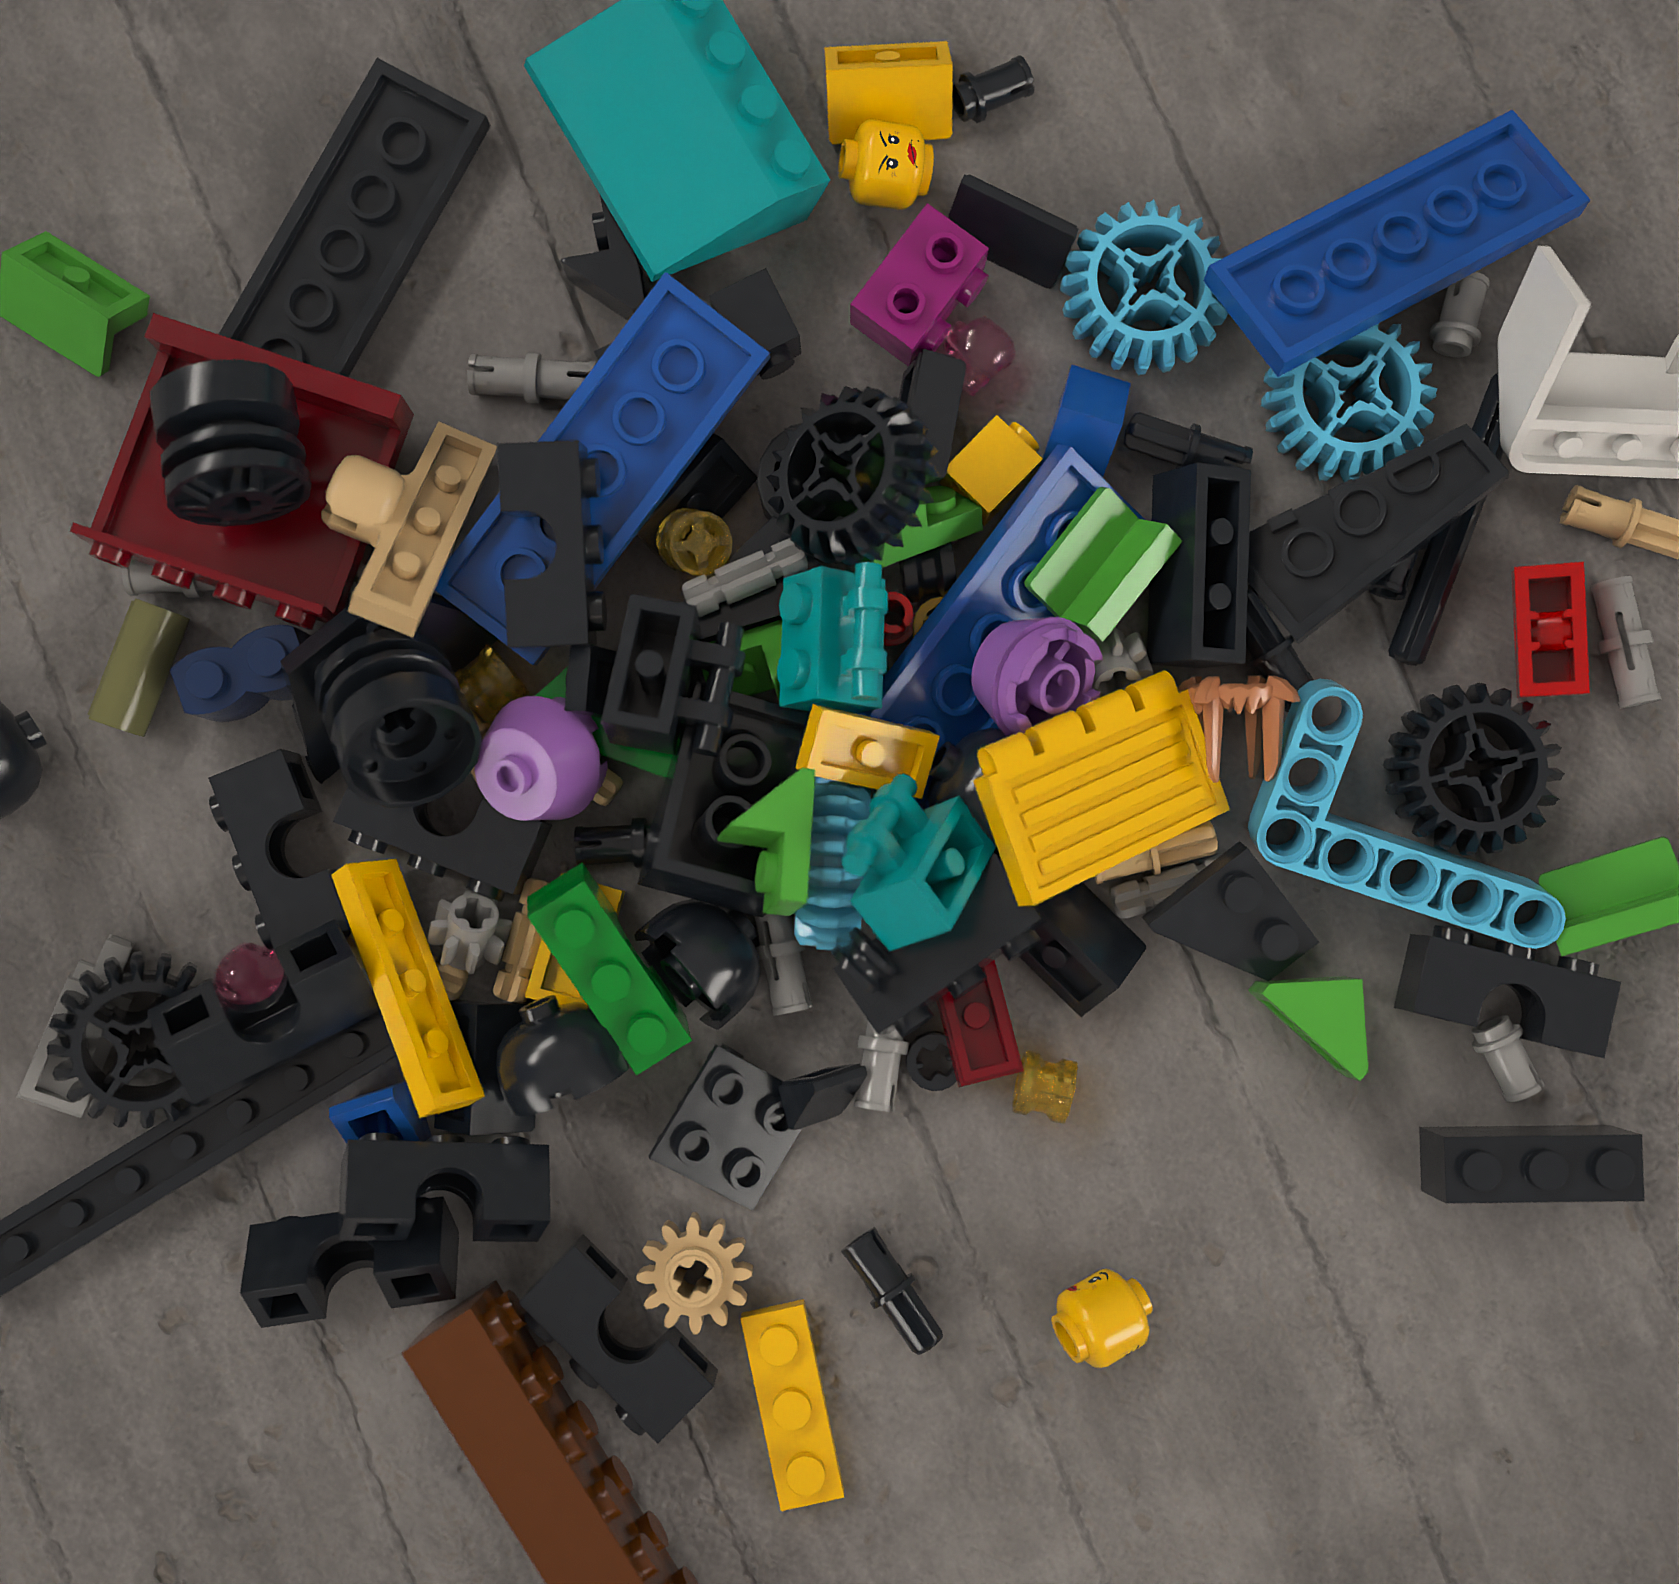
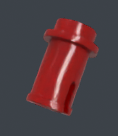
M888 592V612H895L902 619L900 626L884 623V646L891 647L905 643L911 637L914 631L913 622L915 614L908 598L898 592Z

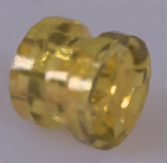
M682 508L671 512L662 521L657 531L656 545L660 557L668 566L690 575L701 576L705 574L707 576L715 573V569L726 564L732 552V536L729 527L719 516L707 511ZM690 528H692L693 532L689 534L687 540L680 541V539L685 538L686 534L690 531Z
M489 644L479 651L478 662L469 669H458L454 672L460 690L465 695L469 705L489 725L492 724L500 710L511 700L526 697L530 694L528 688Z
M1025 1050L1021 1059L1024 1071L1017 1073L1012 1100V1112L1026 1116L1032 1111L1045 1113L1051 1122L1064 1124L1069 1115L1074 1097L1078 1071L1077 1062L1065 1058L1056 1063L1043 1060L1040 1053Z

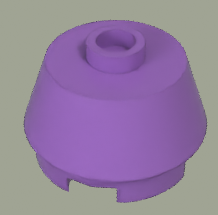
M1049 617L1009 621L995 628L981 644L972 668L973 691L978 701L1006 736L1018 732L1025 735L1026 729L1070 710L1076 712L1077 707L1100 698L1101 692L1092 689L1095 675L1094 661L1103 660L1102 654L1096 642L1068 619Z
M526 696L513 700L504 706L483 737L479 759L474 766L478 786L491 806L501 814L516 820H562L582 812L601 788L608 767L607 761L600 764L599 747L592 734L598 727L591 716L564 711L565 698L563 697L549 699L540 696Z

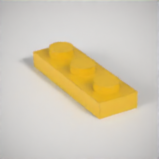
M804 1299L742 1312L740 1319L780 1510L785 1511L844 1498L843 1481Z

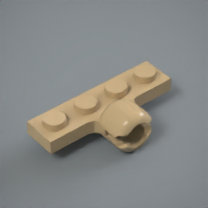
M438 421L414 471L409 475H400L396 470L360 455H350L343 459L326 492L328 504L322 510V520L330 529L366 544H371L375 548L352 594L348 612L408 636H414L490 470L497 451L496 445Z

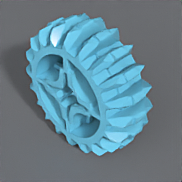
M1154 199L1146 203L1142 216L1139 217L1129 202L1121 206L1118 213V221L1104 212L1096 221V232L1088 229L1083 230L1077 240L1080 250L1070 251L1067 256L1065 267H1067L1071 274L1063 277L1060 290L1072 298L1064 304V317L1082 318L1075 325L1072 334L1077 340L1084 339L1090 335L1094 336L1095 340L1089 350L1092 358L1100 356L1105 348L1115 353L1111 360L1113 370L1121 369L1127 357L1134 359V369L1138 376L1147 372L1151 358H1154L1158 368L1163 373L1172 369L1175 364V355L1185 363H1189L1198 353L1197 344L1209 346L1216 337L1213 326L1222 325L1227 318L1228 312L1203 281L1209 265L1222 259L1211 258L1220 246L1219 236L1208 237L1204 240L1198 237L1203 227L1202 217L1192 220L1188 227L1178 222L1181 217L1180 205L1172 207L1167 217L1158 216V207ZM1147 247L1159 250V252L1151 256H1142L1133 252L1130 248ZM1178 264L1185 270L1191 282L1193 306L1184 300L1186 293L1175 282L1173 274ZM1098 269L1110 277L1107 284L1118 294L1120 303L1113 314L1107 309L1100 296L1097 284ZM1162 272L1155 285L1156 290L1152 289L1146 295L1142 294L1133 305H1130L1137 292L1136 287L1140 288L1146 282L1150 283L1157 273ZM1144 319L1152 320L1163 328L1169 324L1172 328L1160 331H1143L1130 326Z
M1379 324L1279 377L1271 368L1265 373L1264 382L1274 390L1267 392L1262 397L1261 407L1278 411L1277 414L1266 422V431L1278 432L1284 430L1286 437L1277 446L1278 453H1287L1293 447L1302 453L1296 461V470L1303 471L1315 461L1319 463V481L1329 480L1338 468L1343 482L1351 479L1355 481L1359 479L1361 471L1367 475L1385 466L1386 462L1406 453L1405 450H1412L1422 444L1424 436L1419 429L1426 428L1431 424L1435 415L1423 405L1431 402L1436 397L1438 388L1420 383L1422 379L1432 372L1433 363H1414L1412 356L1420 349V341L1409 342L1403 347L1396 340L1401 334V324H1393L1385 333L1378 330ZM1334 354H1344L1360 358L1362 361L1355 367H1343L1332 360L1326 365L1318 358ZM1380 374L1388 385L1392 401L1380 389ZM1359 378L1360 382L1353 391L1356 399L1351 404L1354 405L1352 407L1349 406L1337 417L1336 414L1344 403L1340 398L1346 392L1343 390L1348 389ZM1303 385L1307 387L1305 394L1316 402L1319 409L1317 423L1311 418L1306 408L1303 397ZM1342 427H1353L1364 434L1371 430L1381 438L1369 442L1353 443L1339 440L1333 436Z
M815 777L807 903L795 911L794 935L800 945L814 946L816 950L831 951L836 945L843 947L849 944L851 940L849 932L854 927H858L861 930L862 916L850 902V899L866 874L863 876L849 874L842 866V858L847 852L846 840L852 829L859 821L867 820L870 816L871 790L868 787Z

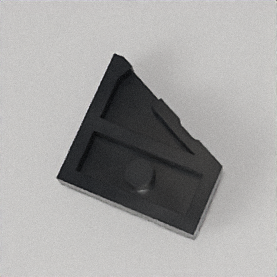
M1240 841L1142 916L1153 932L1268 982L1319 943L1254 855Z

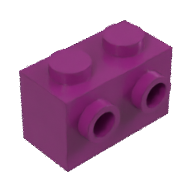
M927 203L851 302L850 324L907 366L923 349L935 352L951 329V325L946 322V319L960 302L965 307H969L985 286L989 275L983 270L989 248Z

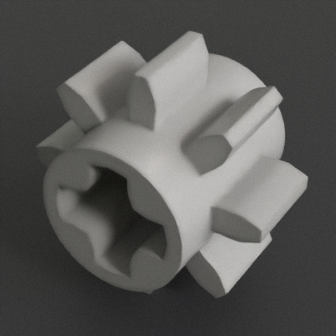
M1115 626L1103 642L1093 639L1098 645L1103 659L1094 661L1095 675L1092 689L1101 692L1100 697L1119 689L1125 691L1128 685L1140 681L1141 677L1153 675L1145 646L1138 632L1126 637Z
M465 891L464 895L459 896L452 903L443 899L439 901L435 920L430 923L427 942L431 945H441V965L449 964L454 968L467 970L469 974H474L475 969L482 966L486 960L496 965L500 962L505 946L504 943L507 942L512 921L498 919L497 905L499 901L490 900L483 895L474 894L470 891Z

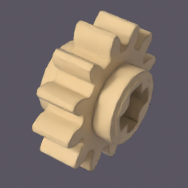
M692 1212L685 1232L681 1233L678 1226L670 1220L663 1224L662 1235L667 1244L663 1245L659 1241L649 1240L642 1250L648 1259L656 1262V1265L644 1266L636 1275V1280L640 1283H653L656 1287L649 1293L644 1303L645 1308H656L662 1303L667 1305L669 1308L664 1324L668 1329L678 1322L680 1315L689 1316V1327L693 1334H699L704 1321V1315L711 1314L713 1321L722 1327L727 1324L728 1309L724 1302L729 1301L733 1305L743 1306L747 1299L746 1291L740 1285L735 1284L734 1281L746 1280L753 1273L752 1264L744 1261L735 1262L734 1259L744 1249L746 1243L744 1237L734 1238L726 1243L721 1239L725 1231V1220L720 1218L712 1225L711 1231H704L701 1229L702 1222L697 1212ZM695 1260L701 1261L707 1265L704 1276L711 1280L700 1278L695 1285L689 1284L683 1280L687 1270L680 1268L679 1265L690 1268Z

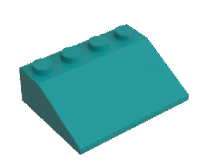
M620 0L525 60L524 67L652 282L660 279L665 272L671 275L807 221L830 182L829 176L723 0Z

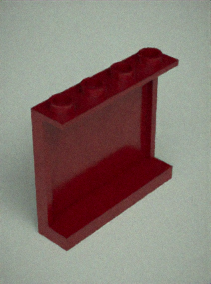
M153 313L144 337L158 350L91 528L73 522L70 532L92 545L89 552L90 556L111 565L128 569L133 559L154 566L151 576L184 589H190L193 580L214 586L213 597L244 609L251 610L254 600L277 607L274 615L276 618L308 630H313L316 620L323 623L329 622L344 609L367 544L334 531L322 520V510L328 504L326 501L328 486L337 467L346 456L360 455L395 469L414 413L400 394ZM241 359L265 363L284 372L294 387L300 420L297 438L305 447V466L309 470L312 485L310 497L298 509L276 519L251 525L212 526L196 524L178 518L167 508L165 479L161 473V454L164 450L156 442L150 406V390L165 375L181 367L209 360Z

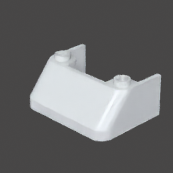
M1538 246L1500 330L1497 341L1500 444L1511 465L1518 471L1525 473L1679 479V334L1666 357L1569 352L1591 304L1550 246Z

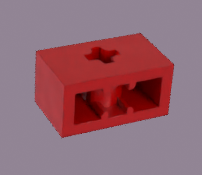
M1584 562L1514 567L1511 578L1517 698L1589 694Z

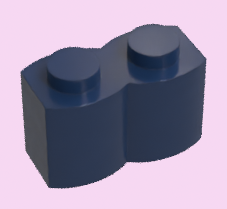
M270 625L256 629L243 636L232 648L209 647L185 656L170 670L184 713L217 722H230L256 713L270 699L279 701L293 700L292 694L285 682L280 660L311 635L290 625Z

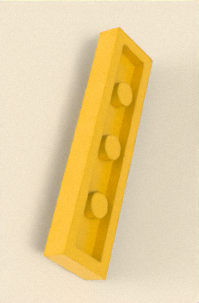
M397 859L345 864L331 874L419 1118L473 1104L485 1097Z

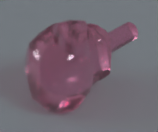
M985 316L975 318L968 324L958 321L950 329L943 344L948 356L961 359L966 363L963 389L971 396H974L980 387L983 388L1002 369L1008 367L1016 354L1014 342L1000 326Z
M244 942L234 947L222 959L214 972V980L217 991L225 1000L234 1004L246 1005L264 1000L274 993L282 981L284 971L274 949L268 950L265 945L260 946L255 943Z

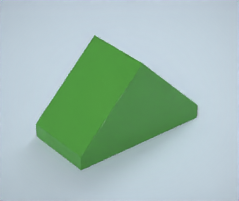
M1338 976L1270 980L1269 982L1263 980L1255 981L1247 990L1340 1074L1361 1081L1369 1072L1362 979Z

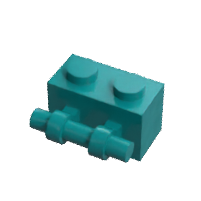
M872 562L858 563L855 565V573L820 566L784 578L783 592L779 602V611L782 618L781 656L777 666V677L780 683L779 707L811 711L812 705L816 704L855 714L882 709L883 674L886 673L884 614L888 612V591L885 590V579H882V565Z
M906 774L896 775L890 784H885L878 789L869 805L870 816L867 820H861L854 826L846 840L847 852L842 858V866L849 874L853 876H863L866 874L850 902L889 951L950 931L996 848V845L973 818L969 808L960 796L922 810L913 798L917 791V784L912 777Z

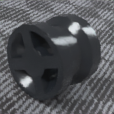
M951 542L899 561L903 594L909 599L910 603L919 602L924 595L938 594L940 597H944L956 581Z

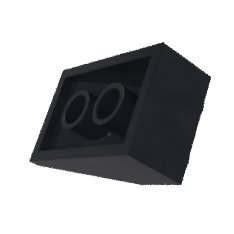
M696 680L690 698L703 700L706 683ZM732 691L729 708L734 711L730 732L722 736L718 756L709 757L693 752L692 748L697 728L687 724L681 725L675 755H672L654 815L637 885L764 917L766 913H763L764 893L757 892L755 875L760 853L767 851V848L717 841V837L733 821L799 771L795 767L810 713L779 707V704Z

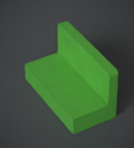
M47 231L3 251L0 268V317L96 377L107 373L110 369L114 334L147 316L150 295Z
M1099 487L1025 579L1024 584L1055 617L1072 621L1083 633L1092 639L1103 642L1181 544L1182 540L1167 524L1139 519L1112 489Z
M1664 836L1540 874L1538 879L1540 886L1554 896L1564 909L1566 917L1564 930L1556 940L1561 956L1679 923V864L1669 839Z

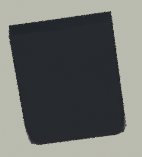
M860 1063L827 1067L783 1081L782 1085L778 1086L790 1130H798L840 1115L847 1108L867 1076L865 1065L860 1066Z

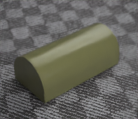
M136 598L134 601H131L87 714L90 715L88 719L145 737L190 619Z

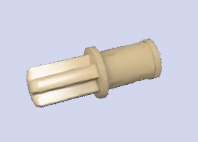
M1575 485L1570 491L1562 509L1568 512L1561 514V524L1613 539V545L1619 548L1628 543L1679 559V519L1642 508V501L1636 498L1625 502L1585 489L1579 485Z
M1208 820L1095 875L1096 884H1102L1103 881L1149 870L1154 875L1161 874V867L1214 855L1218 851V841L1213 824Z

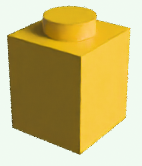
M996 415L948 464L947 474L941 479L940 484L954 489L959 494L981 506L982 524L985 526L1037 473L1043 460L1036 453L1039 450V445L1034 437L1020 424L1012 422L1008 426Z

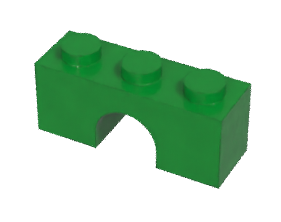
M583 862L527 897V918L600 1024L609 1031L624 1059L636 1076L692 1041L686 1015L653 966L647 968L638 956L619 923L618 914Z

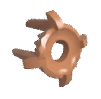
M1200 676L1183 681L1177 689L1178 691L1188 689L1195 713L1198 715L1205 736L1206 764L1212 782L1218 783L1223 710L1225 708L1228 713H1231L1234 708L1237 714H1241L1243 707L1245 709L1249 778L1255 779L1259 771L1263 733L1264 780L1270 782L1274 779L1281 765L1285 700L1293 703L1300 702L1297 690L1286 679L1277 676H1268L1267 681L1261 676H1248L1247 684L1228 683L1221 685L1220 676H1208L1203 680Z

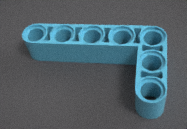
M1321 678L1312 680L1298 690L1300 702H1292L1283 725L1281 765L1278 773L1270 782L1263 779L1249 816L1248 830L1250 838L1267 861L1276 866L1522 947L1537 949L1548 946L1558 939L1564 930L1566 920L1564 909L1554 896L1536 882L1505 870L1328 813L1360 730L1363 711L1361 703L1356 696L1333 680ZM1338 696L1342 705L1341 714L1338 719L1328 726H1315L1312 721V711L1316 703L1324 697ZM1303 758H1316L1319 770L1315 779L1307 785H1291L1288 777L1293 764ZM1287 818L1296 821V832L1291 840L1280 845L1266 842V832L1276 820ZM1343 839L1356 840V853L1352 859L1340 865L1328 863V852L1333 844ZM1407 859L1417 861V870L1411 880L1399 885L1390 883V873L1397 863ZM1466 880H1477V892L1471 900L1463 904H1452V894L1457 885ZM1538 900V910L1535 916L1527 923L1514 924V915L1518 907L1527 901Z

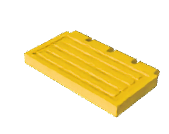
M1167 671L1158 672L1130 684L1125 688V691L1119 689L1077 707L1076 712L1070 710L1026 729L1025 735L1018 732L979 749L978 761L983 775L973 779L1018 906L1036 905L1230 810L1220 779L1218 783H1213L1209 777L1206 764L1205 736L1198 715L1195 713L1188 689L1178 691L1174 678Z

